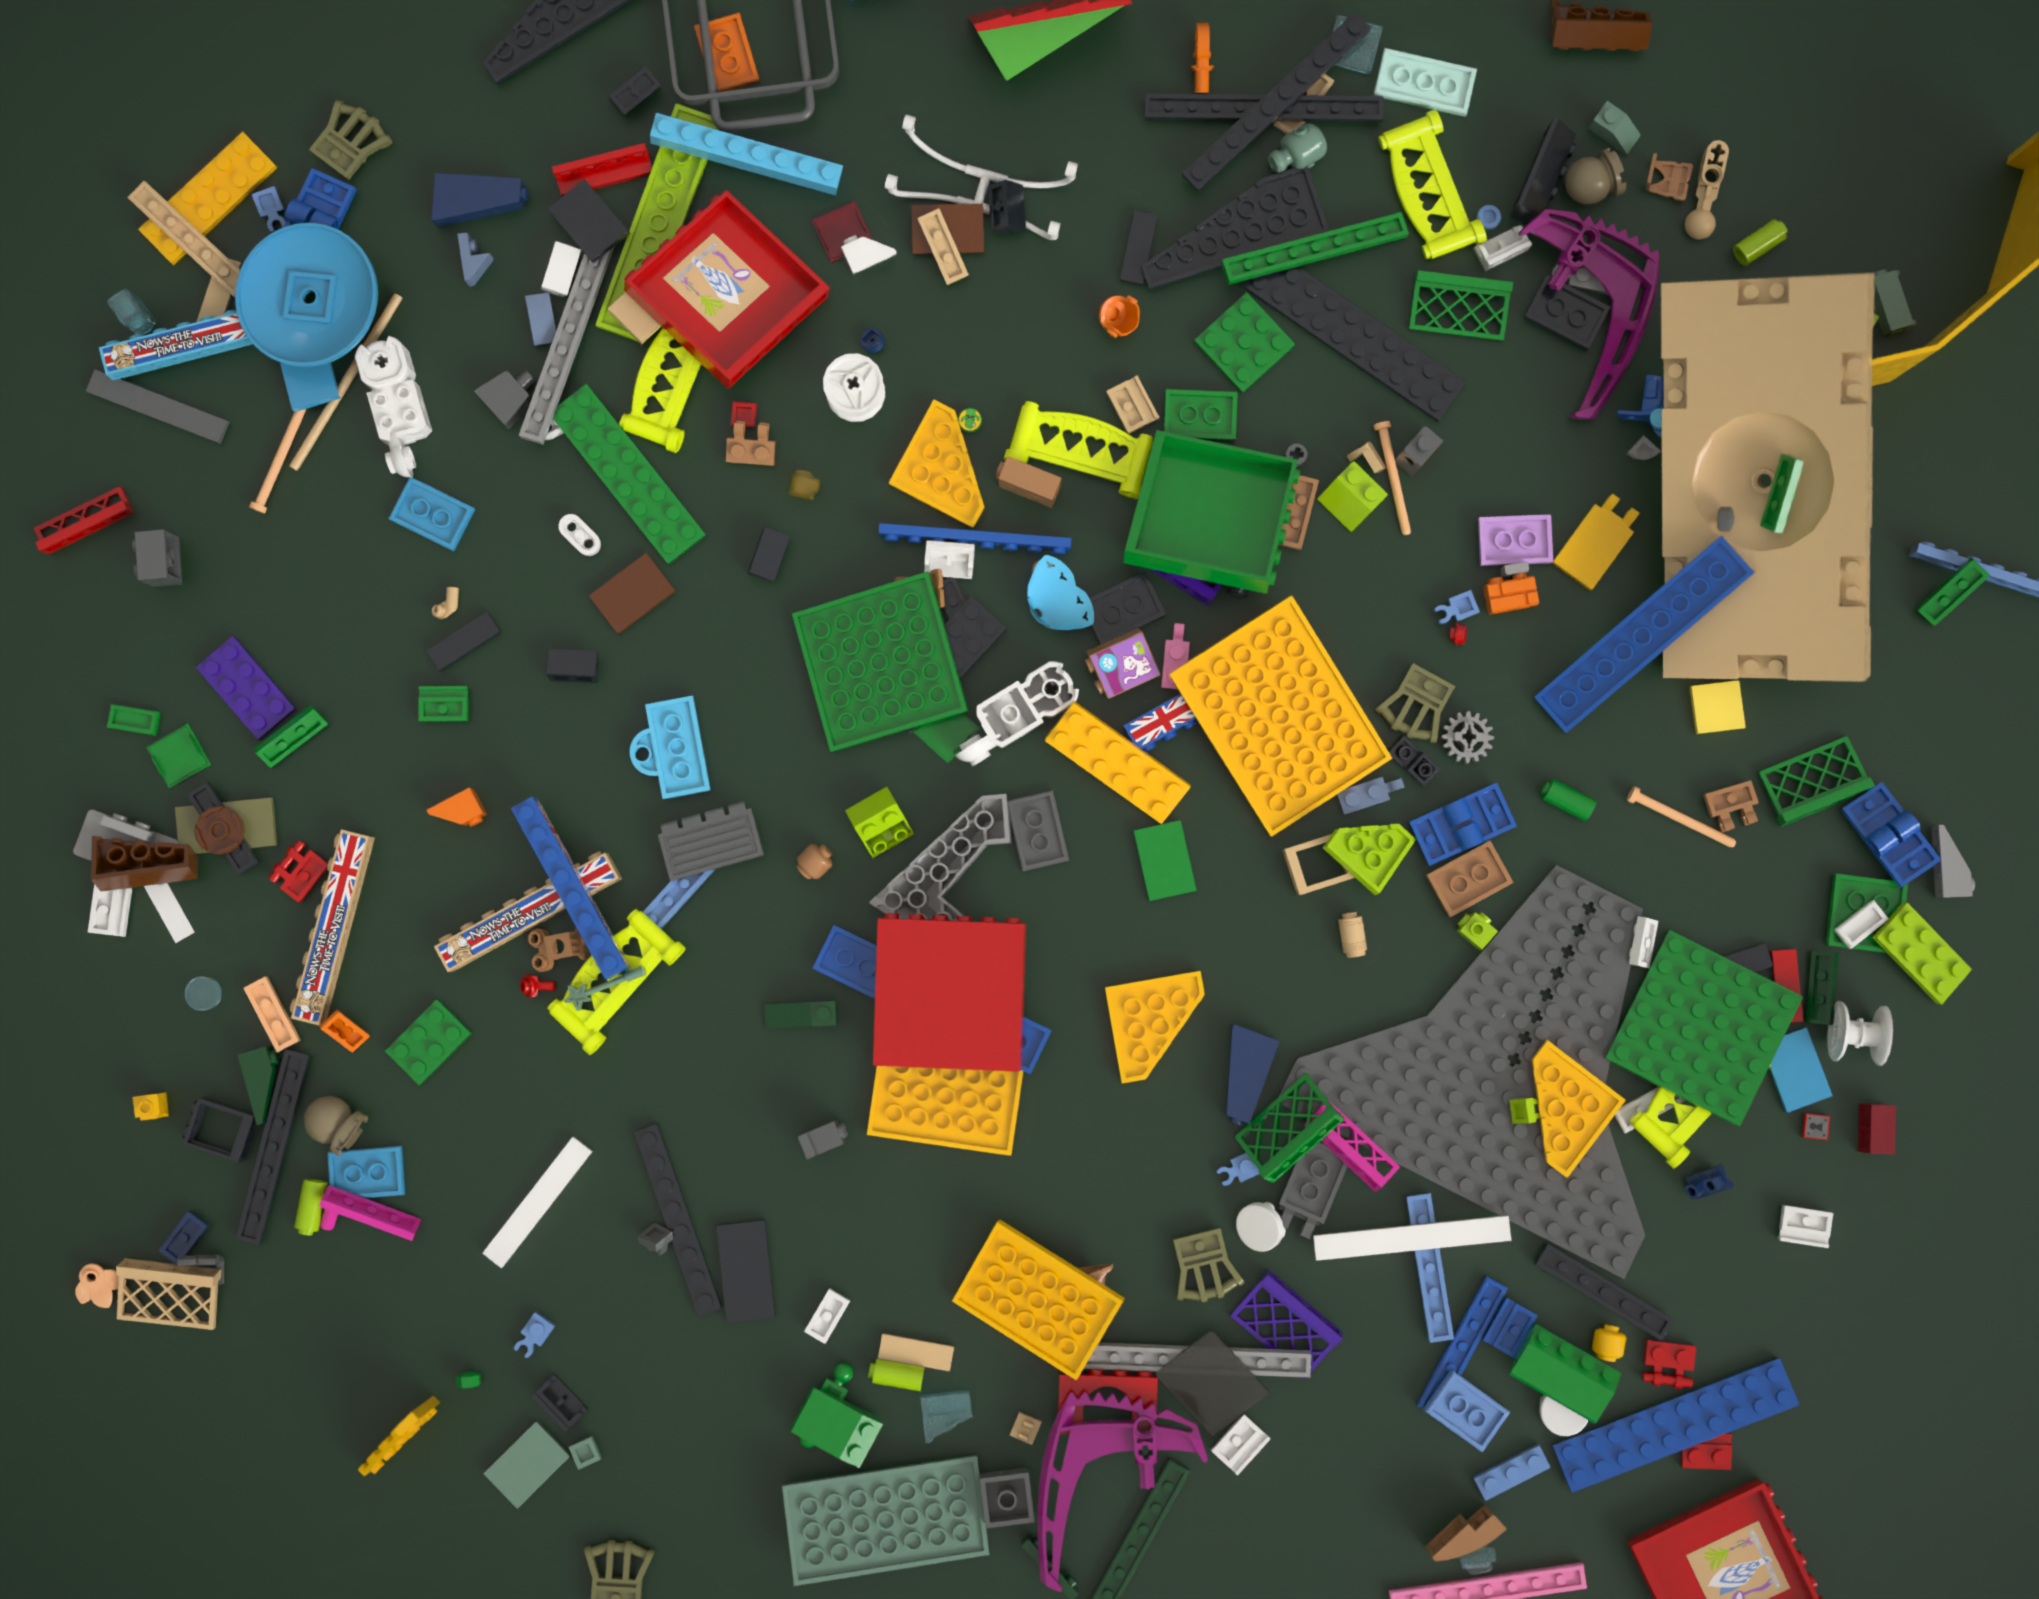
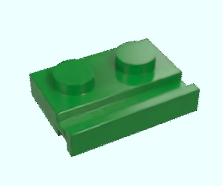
M419 686L418 721L469 722V687Z

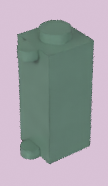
M1886 269L1874 273V310L1876 315L1879 316L1878 322L1883 336L1917 325L1916 320L1912 319L1898 278L1900 276L1899 270L1887 272Z

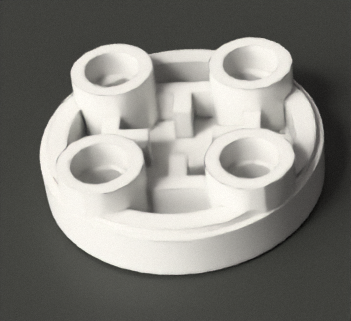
M1269 1202L1251 1203L1244 1207L1237 1216L1236 1228L1240 1239L1245 1245L1255 1251H1269L1279 1244L1285 1236L1286 1231L1282 1220L1275 1211L1273 1204Z
M1545 1395L1540 1398V1417L1543 1424L1551 1432L1561 1436H1571L1580 1432L1587 1424V1419Z

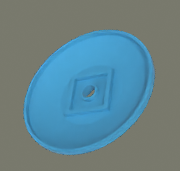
M300 223L286 226L260 241L242 265L235 292L237 315L248 339L268 357L295 367L324 365L350 352L367 333L373 321L378 302L376 274L365 251L342 231L317 223ZM310 292H315V301L307 304L305 301L306 295Z

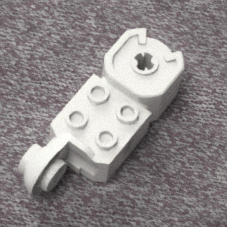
M388 336L387 341H376L366 348L361 344L355 353V360L361 380L372 390L367 393L379 438L386 445H389L390 452L385 453L388 468L391 474L398 473L401 476L412 478L413 468H416V463L410 447L405 445L426 438L432 432L420 386L414 381L416 373L410 352L400 341Z
M1049 661L1028 674L1023 684L1016 681L977 705V717L987 736L981 739L978 734L960 745L962 751L955 756L962 761L970 762L974 766L991 755L989 750L996 746L1004 748L1043 724V717L1053 718L1068 709L1073 701L1076 702L1079 689H1073L1072 679L1062 670L1063 664ZM1048 684L1052 687L1056 685L1058 690L1055 693L1057 694L1053 696L1046 694L1045 690L1047 688L1045 686Z

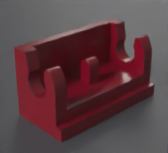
M1859 1103L1858 1152L1895 1154L1896 1105Z

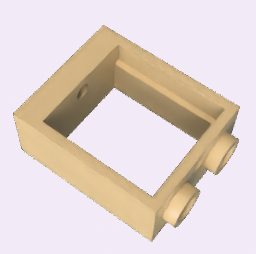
M1332 834L1282 850L1297 896L1355 878L1344 868L1345 875L1310 886L1306 885L1296 852L1326 843Z

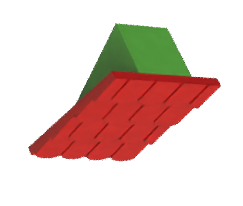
M1053 0L1046 3L1037 1L1008 10L1002 7L970 16L968 19L1007 81L1118 9L1133 3L1131 0Z

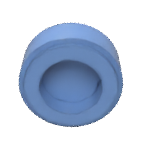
M1485 205L1478 211L1476 219H1480L1484 229L1489 231L1498 226L1501 220V213L1495 206Z

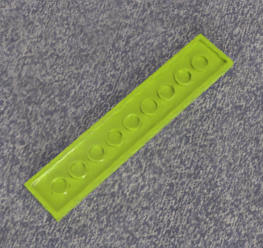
M675 104L671 117L719 130L714 125L711 115ZM660 146L632 222L630 234L627 236L598 316L597 328L638 341L608 312L607 308L625 293L624 279L631 270L634 269L636 271L640 268L643 260L648 255H654L659 251V246L666 239L671 240L679 227L685 224L708 161L707 159Z

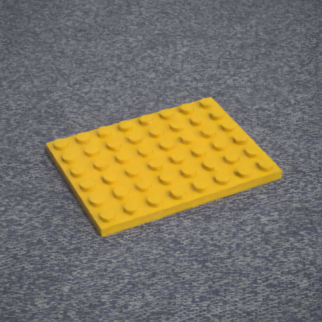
M1292 595L1168 674L1271 837L1392 759Z

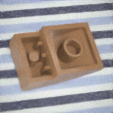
M1484 1504L1468 1520L1459 1514L1424 1547L1435 1561L1449 1560L1476 1551L1496 1539L1507 1529Z

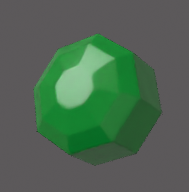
M475 1371L460 1373L456 1377L457 1387L463 1389L479 1386L481 1384L480 1373Z

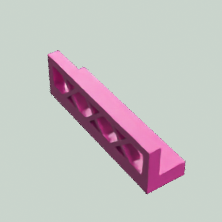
M1330 1102L1342 1114L1345 1120L1335 1128V1131H1331L1322 1139L1321 1142L1374 1192H1377L1400 1166ZM1323 1104L1314 1115H1320L1327 1107ZM1340 1127H1348L1352 1131L1353 1140H1344L1340 1136ZM1358 1144H1366L1371 1150V1157H1362L1358 1153ZM1376 1161H1384L1392 1169L1383 1177L1376 1169Z

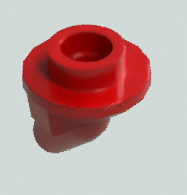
M525 974L520 981V990L527 998L537 996L538 990L555 991L556 982L538 980L535 974Z

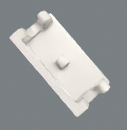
M1521 225L1474 247L1485 271L1528 251L1532 243L1527 235L1521 237L1518 235L1519 231L1523 228Z
M555 241L541 291L560 297L568 295L581 249Z
M927 541L924 572L941 569L943 577L972 579L975 544Z

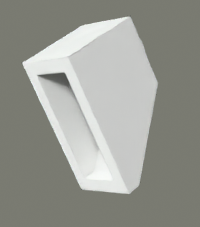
M856 235L844 240L845 245L841 246L842 253L852 274L897 254L894 248L865 237L858 239Z

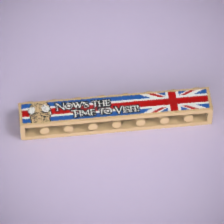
M341 830L340 834H337L335 837L334 848L336 850L334 857H331L328 863L327 870L330 871L328 880H325L322 885L321 894L323 899L322 903L316 908V926L311 929L309 934V942L311 944L309 951H306L303 957L302 964L305 965L303 975L298 977L296 988L299 990L297 997L292 1000L290 1012H292L291 1019L321 1025L328 1017L372 851L374 837Z
M599 851L589 856V862L582 866L580 863L575 864L591 896L622 879L609 853L602 854ZM547 879L545 881L547 885L540 889L535 886L525 891V897L518 901L516 898L505 902L502 904L504 908L500 911L495 912V910H491L481 916L483 920L474 924L472 921L460 927L461 932L453 936L452 933L441 937L439 939L440 943L434 946L447 972H454L567 910L551 880Z

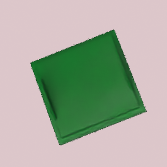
M964 713L918 726L913 732L948 764L961 750L960 745L971 739L980 728Z
M189 723L146 747L169 789L212 765Z

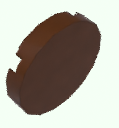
M221 806L208 808L201 813L194 829L196 841L201 848L219 855L231 853L237 849L243 841L245 834L244 822L240 815L231 808Z

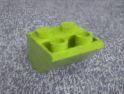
M888 787L881 789L845 810L872 858L914 835L913 830Z

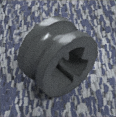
M1292 444L1286 450L1285 457L1293 458V456L1290 457V453H1293L1295 449L1300 450L1299 454L1302 453V457L1298 459V467L1305 462L1307 450L1301 444Z

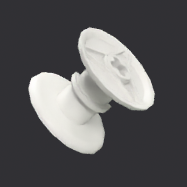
M858 353L845 354L836 358L827 367L823 377V388L830 408L836 415L850 422H859L873 417L881 409L885 399L883 376L878 365L869 357Z
M1837 1001L1834 1004L1833 1025H1828L1827 1047L1832 1061H1839L1843 1057L1847 1045L1851 1044L1855 1048L1869 1046L1874 1063L1883 1066L1890 1054L1893 1037V1020L1890 1009L1887 1006H1880L1873 1016L1872 1023L1864 1022L1862 1018L1852 1021L1849 1018V1012L1844 1002Z

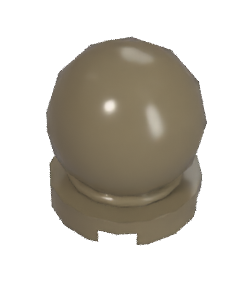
M1610 148L1599 151L1597 158L1591 156L1583 157L1570 166L1566 172L1564 182L1566 192L1573 201L1583 205H1590L1600 202L1608 193L1614 197L1625 193L1626 182L1622 183L1620 176L1624 169L1615 151L1610 152Z
M323 1096L315 1099L308 1105L304 1114L303 1125L306 1133L313 1140L322 1144L331 1143L330 1151L341 1157L343 1154L341 1150L343 1148L349 1150L362 1133L363 1129L360 1128L362 1121L365 1123L368 1121V1116L361 1111H356L352 1114L350 1106L341 1098Z

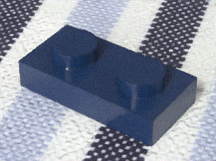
M191 1210L188 1211L158 1251L177 1265V1259L189 1254L210 1224Z

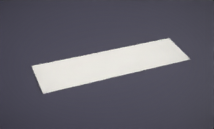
M168 883L144 886L175 943L194 933Z

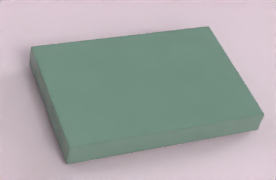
M537 1420L483 1474L518 1509L571 1454Z

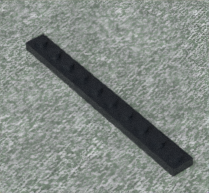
M1354 12L1187 167L1181 176L1199 192L1367 36L1372 28Z
M1145 94V120L1238 121L1265 95ZM1302 95L1275 121L1382 122L1383 96Z

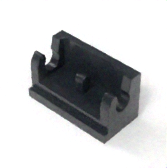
M645 66L610 94L609 100L618 108L620 114L625 116L657 90L661 84Z
M1002 180L989 185L988 197L991 232L1012 235V231L1021 233L1026 231L1023 185L1009 180Z
M764 527L747 574L774 582L790 536Z
M549 649L546 674L550 681L598 683V652L590 650Z
M556 1374L550 1377L531 1396L564 1432L588 1410Z

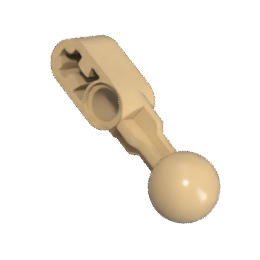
M1720 140L1710 143L1703 152L1695 195L1698 199L1696 210L1688 214L1684 223L1686 233L1696 240L1709 237L1716 226L1715 218L1710 210L1712 202L1717 199L1729 154L1727 144ZM1717 149V154L1720 155L1716 158L1714 164H1711L1714 160V153L1712 151ZM1705 173H1714L1716 181L1713 183L1708 182L1705 178Z

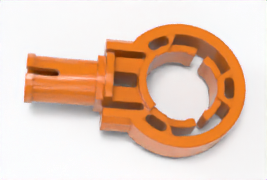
M1196 23L1195 52L1193 53L1195 66H1190V69L1195 71L1194 93H1209V71L1214 68V66L1209 65V58H1211V51H1209V23Z

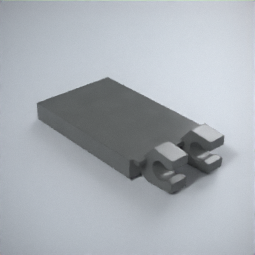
M1320 1142L1294 1164L1278 1202V1205H1280L1278 1209L1282 1210L1280 1218L1285 1229L1288 1228L1293 1215L1305 1220L1298 1235L1306 1239H1310L1315 1225L1324 1224L1347 1169V1165Z

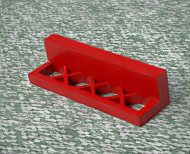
M645 143L553 166L552 170L557 179L560 194L563 197L584 179L595 190L649 176L652 170V163Z
M119 486L34 527L33 529L39 539L35 543L40 552L50 554L133 514L134 510L123 487ZM119 494L122 501L108 507L110 499ZM94 506L102 508L101 511L86 518L89 508ZM71 517L80 519L79 522L65 528L67 519ZM50 527L58 529L56 533L45 537L42 532Z

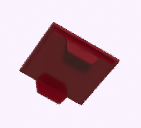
M855 201L811 220L831 263L844 258L841 246L845 245L844 240L854 235L858 239L865 237L872 240Z

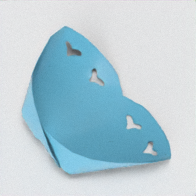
M1045 555L1037 563L1028 584L1027 600L1034 618L1047 628L1057 630L1080 629L1093 625L1094 610L1092 603L1085 591L1076 586L1071 570L1057 558ZM1047 561H1048L1050 564H1054L1055 567H1049V568H1048ZM1061 572H1063V576L1067 579V581H1065L1064 579H1060ZM1077 596H1079L1080 601H1082L1083 604H1077ZM1035 609L1041 611V617L1036 614ZM1086 612H1087V616H1086V617L1088 618V621H1086L1085 619H1083V617H1084V615H1085Z

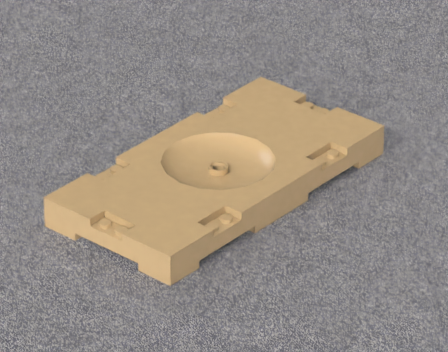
M1874 273L1661 283V356L1664 359L1662 557H1665V584L1721 535L1755 571L1752 576L1663 651V678H1784L1787 680L1865 681L1870 676V528L1872 527L1873 456L1871 399ZM1781 453L1789 454L1803 460L1804 463L1783 533H1774L1761 527L1760 523ZM1763 474H1768L1772 479L1769 487L1761 482ZM1720 507H1731L1734 511L1735 520L1730 532L1719 531L1717 528Z

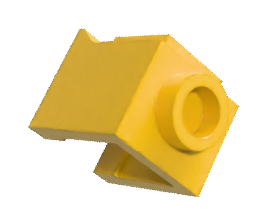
M166 1092L133 1097L135 1118L140 1117V1121L169 1116Z

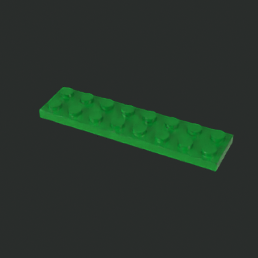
M587 384L557 406L553 416L554 421L668 565L706 536Z

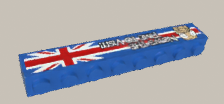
M1179 694L1125 724L1122 728L1133 744L1148 752L1156 747L1154 743L1163 738L1164 742L1177 735L1176 730L1182 727L1187 730L1198 724L1182 695Z
M532 796L512 807V812L605 980L611 979L631 968L538 798Z

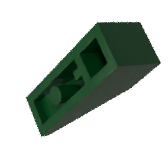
M837 1000L764 1004L765 1028L838 1025Z
M265 1046L238 1054L257 1125L266 1123L275 1090L280 1059L278 1052L275 1049L273 1050V1046Z

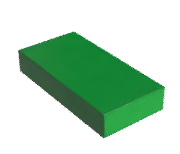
M111 704L107 728L157 736L161 712Z

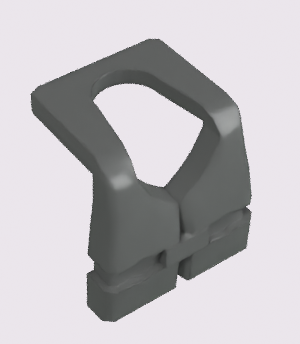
M185 1255L177 1259V1266L191 1265L200 1267V1265H216V1268L221 1269V1279L218 1281V1285L224 1284V1257L222 1255Z

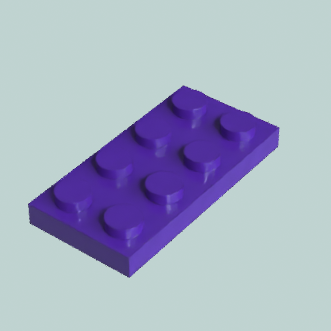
M234 636L229 638L196 667L258 740L263 739L297 710Z

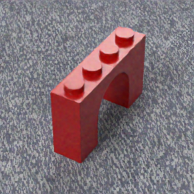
M1089 1369V1372H1081L1078 1379L1075 1380L1064 1372L1059 1371L1058 1412L1070 1392H1073L1079 1398L1084 1391L1089 1396L1094 1390L1109 1386L1124 1392L1131 1404L1140 1398L1143 1408L1154 1403L1157 1413V1375L1152 1374V1371H1138V1374L1128 1373V1370H1113V1373H1103V1369ZM1084 1405L1075 1406L1072 1422L1083 1421ZM1131 1411V1420H1133L1138 1412ZM1141 1420L1137 1424L1138 1429L1142 1431L1148 1430L1151 1426V1423L1147 1420ZM1070 1430L1060 1432V1435L1070 1434Z

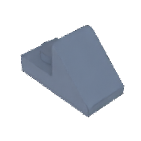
M467 232L458 234L464 281L470 287L477 283L494 258L490 253L474 255L478 253L475 239L472 240Z

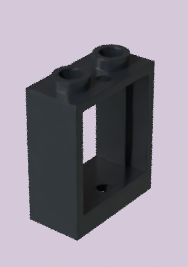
M201 1097L194 1101L190 1110L192 1115L190 1124H187L183 1130L182 1137L184 1141L182 1145L236 1163L245 1161L257 1127L254 1113L208 1097ZM208 1107L243 1118L232 1150L198 1139Z

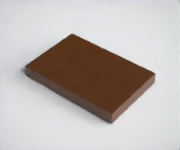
M983 204L911 205L913 254H933L918 218L938 208L943 215L959 253H984Z
M645 553L590 594L589 597L619 635L676 591L649 555Z

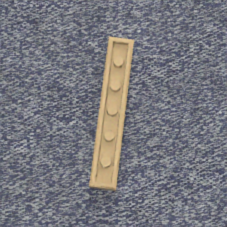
M143 181L127 198L235 297L240 269L147 182Z

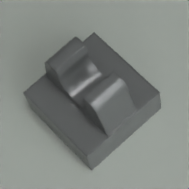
M653 1223L638 1235L639 1244L647 1247L649 1251L657 1252L659 1256L667 1251L668 1243L673 1240L672 1231L657 1223Z

